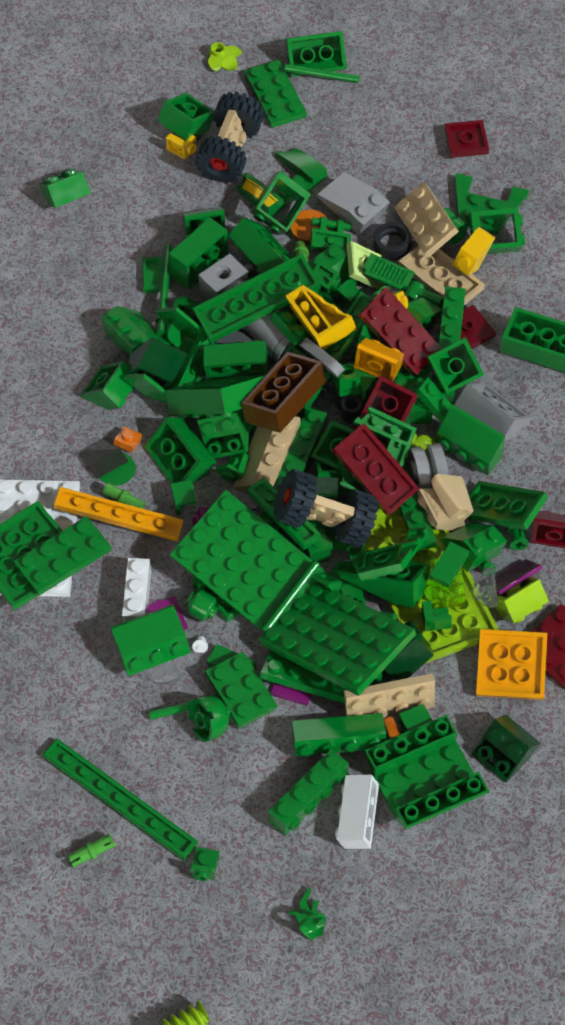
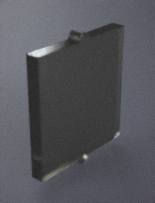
M110 436L79 453V457L86 464V469H89L96 479L128 462L121 448L114 445V441Z

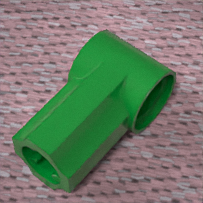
M411 281L404 291L408 303L424 297L440 309L442 308L444 297L426 290L424 285L418 281Z

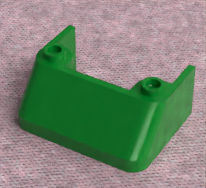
M178 307L161 308L155 312L169 323L165 333L167 341L173 347L187 353V357L173 383L163 389L145 373L126 374L123 376L124 380L143 395L167 403L165 390L201 379L205 371L204 346L216 344L215 342L211 343L204 329Z

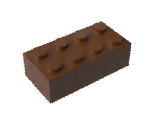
M287 352L241 402L245 421L281 433L326 382L322 361Z

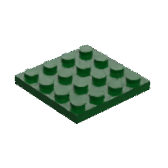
M36 501L0 524V593L14 611L38 596L16 568L14 561L62 531L39 501Z

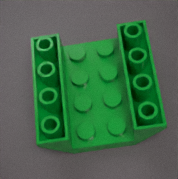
M447 715L365 750L372 775L379 784V790L395 820L406 830L489 793V789L480 773L473 772L456 742L457 732Z

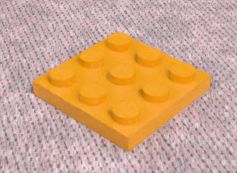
M480 629L476 696L544 700L547 633Z

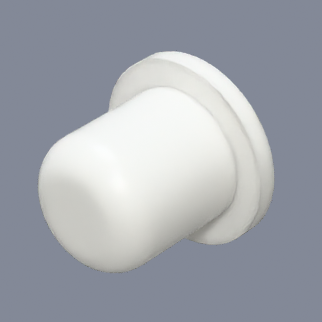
M198 636L193 642L192 648L195 652L204 653L207 651L208 644L205 637Z

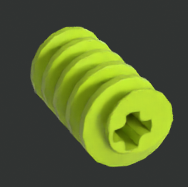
M197 1000L196 1009L192 1005H188V1014L183 1009H180L178 1012L179 1018L171 1014L170 1023L163 1018L161 1019V1025H207L210 1020L203 1005Z

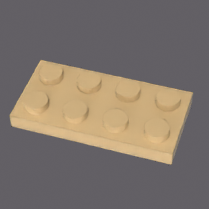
M424 181L394 206L415 241L428 258L459 232Z
M418 245L399 261L400 266L415 272L414 279L435 294L444 297L445 286L466 288L464 305L484 290V283L474 275L470 274L468 276L452 265L454 260L440 249L428 258Z
M431 673L371 685L359 696L346 690L344 691L345 716L383 713V718L398 715L421 704H424L426 709L435 707L434 675Z

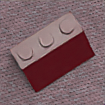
M380 376L376 380L358 417L362 419L368 414L367 408L372 407L405 422L418 395ZM354 424L352 429L356 430L359 426ZM377 437L382 445L386 447L387 442Z
M539 511L534 518L531 543L565 548V514Z

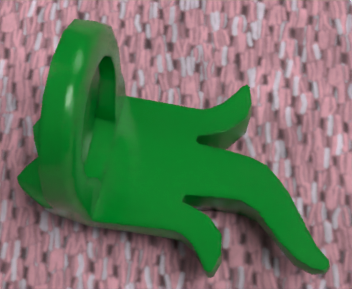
M308 887V890L300 900L301 914L296 910H291L288 914L294 915L298 921L300 931L308 939L314 940L315 937H322L326 916L317 910V905L320 901L313 902L312 910L308 907L307 900L311 893V888Z

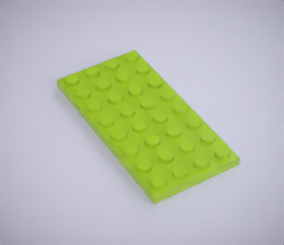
M399 507L388 517L381 509H378L376 512L377 520L374 521V529H371V535L367 537V542L365 543L367 551L406 541L408 529ZM432 525L431 527L437 540V547L418 551L410 560L430 564L422 598L414 607H403L402 605L387 601L392 612L398 615L396 620L405 624L410 619L431 645L434 656L426 663L478 645L480 629L499 630L470 572H467L463 566L449 588L429 579L432 570L447 548L441 541V538L450 534L449 530H439ZM431 601L432 609L447 607L449 614L452 616L451 629L424 631L421 614L422 602Z

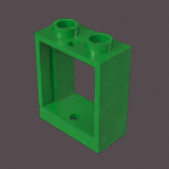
M278 171L272 175L249 212L254 215L255 220L266 224L271 232L282 235L288 232L311 194L282 171ZM275 185L296 201L282 224L261 209V206Z
M518 208L470 213V235L480 227V220L512 217L515 242L492 244L487 254L521 251L523 245H525V235L521 233L520 226H523L522 214H519Z

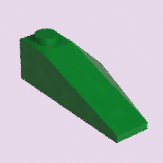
M340 561L332 569V574L393 604L402 605L403 607H414L423 596L430 564L410 561L405 569L396 575L388 574L380 576L375 580L367 579L361 581L352 561Z

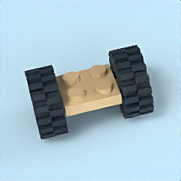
M228 92L227 95L223 94L220 97L213 113V120L216 122L217 128L221 127L216 139L213 136L209 137V139L205 138L196 154L195 166H198L197 170L199 172H203L202 175L204 177L209 176V180L213 181L215 179L217 182L223 181L225 184H228L229 181L234 183L242 174L247 160L245 151H241L243 143L246 142L247 136L250 139L253 138V135H257L264 117V109L259 107L260 103L258 101L254 102V98L251 96L250 98L246 97L247 94L245 93L239 95V92L234 94Z
M291 469L290 472L286 473V477L282 479L283 483L279 485V492L276 493L277 499L274 502L275 508L273 513L275 514L274 519L277 522L298 528L307 520H318L323 522L322 524L325 526H336L334 528V537L339 542L358 548L367 542V537L371 535V529H374V521L377 520L378 500H376L375 496L352 489L342 499L343 503H339L315 495L318 487L316 486L317 480H315L316 477L314 475L296 469Z

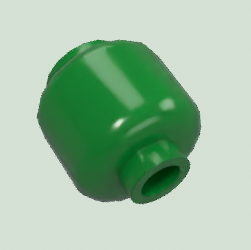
M199 589L197 592L193 590L184 605L187 607V614L201 622L206 621L208 617L212 619L218 610V607L215 606L217 603L216 597L203 589Z

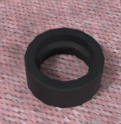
M384 223L374 233V250L386 260H399L409 253L411 233L401 223ZM387 235H396L401 237L404 243L398 247H388L381 243V239Z

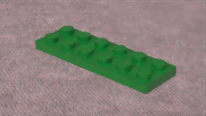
M300 254L194 307L193 311L210 342L213 343L289 305L286 295L300 286L304 285L315 292L321 289V284L303 254Z

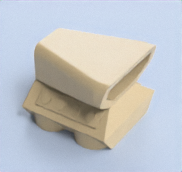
M434 475L431 480L433 488L419 489L418 502L427 511V520L432 526L439 530L456 531L465 526L464 520L473 513L465 482L461 476Z

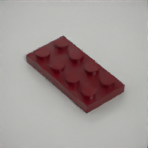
M387 287L383 288L358 314V317L385 346L396 348L404 354L402 365L412 376H416L430 361L428 356L441 349L440 345Z
M365 423L331 450L367 494L376 497V500H378L377 506L387 517L420 489Z

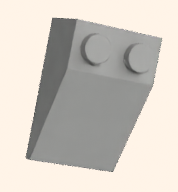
M345 172L317 194V197L341 220H344L345 223H351V230L358 236L386 212L390 203L378 190Z

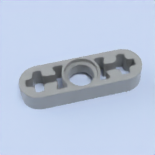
M307 337L299 344L300 348L312 359L322 361L323 367L338 378L345 370L338 361Z

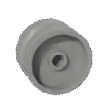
M440 443L428 444L425 451L421 446L409 448L408 462L410 474L420 489L431 488V480L434 475H448L447 463Z

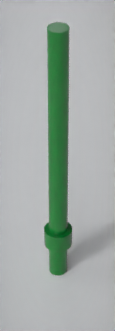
M169 244L164 246L159 309L167 308L170 278L169 252L172 249V246ZM156 314V323L158 324L157 335L164 336L168 322Z

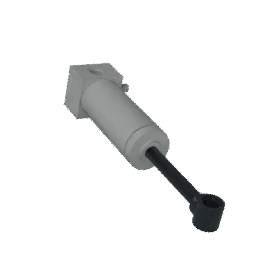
M228 254L199 274L200 299L206 302L248 281V273L253 270V265L248 263L243 267L231 254ZM272 313L241 328L253 341H266L268 356L276 363H278L290 344H292L270 321ZM328 379L322 389L337 403L336 407L341 411V418L347 423H353L362 410V400L356 395L339 397L334 383Z

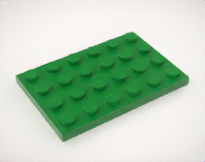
M227 490L222 493L170 554L173 560L263 634L264 632L261 630L263 625L313 561ZM319 566L314 574L327 572ZM312 577L291 605L297 599L309 593V588L312 585L318 584ZM291 605L287 608L285 612H288L291 609Z
M314 584L309 588V593L297 599L291 605V609L288 612H284L275 626L265 632L258 640L262 646L359 696L416 636L414 628L336 590L330 591L320 584Z

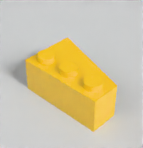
M304 285L286 295L295 315L315 343L323 350L357 329L352 316L343 313L335 305L329 304L321 296Z

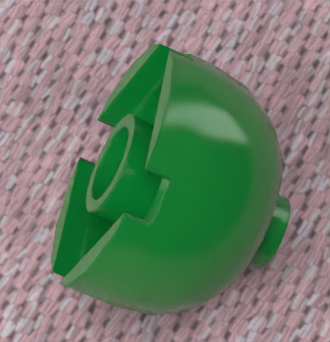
M200 696L189 703L188 717L189 721L193 720L197 729L192 728L197 738L202 742L212 741L221 737L228 728L230 710L215 696Z

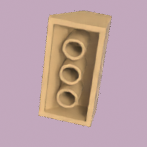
M295 416L281 433L257 426L246 453L250 456L244 476L235 481L233 489L247 493V488L263 477L274 486L301 424L299 417Z

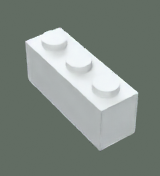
M128 558L122 613L123 622L147 614L151 580L150 559Z
M372 775L345 776V783L341 787L342 805L338 809L339 826L335 830L336 839L344 849H371L379 788L378 782Z

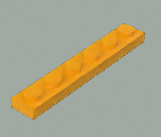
M64 487L59 488L54 503V509L83 517L87 516L94 520L177 542L184 524L183 519Z

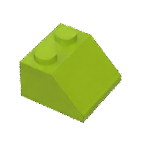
M532 576L501 595L490 590L483 593L500 616L511 623L523 621L525 616L541 610L543 605L549 602L540 579Z

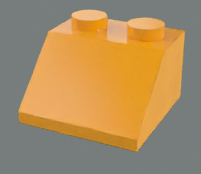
M365 338L357 347L354 368L377 378L383 376L394 381L402 365L404 354L396 348L382 345L377 340Z

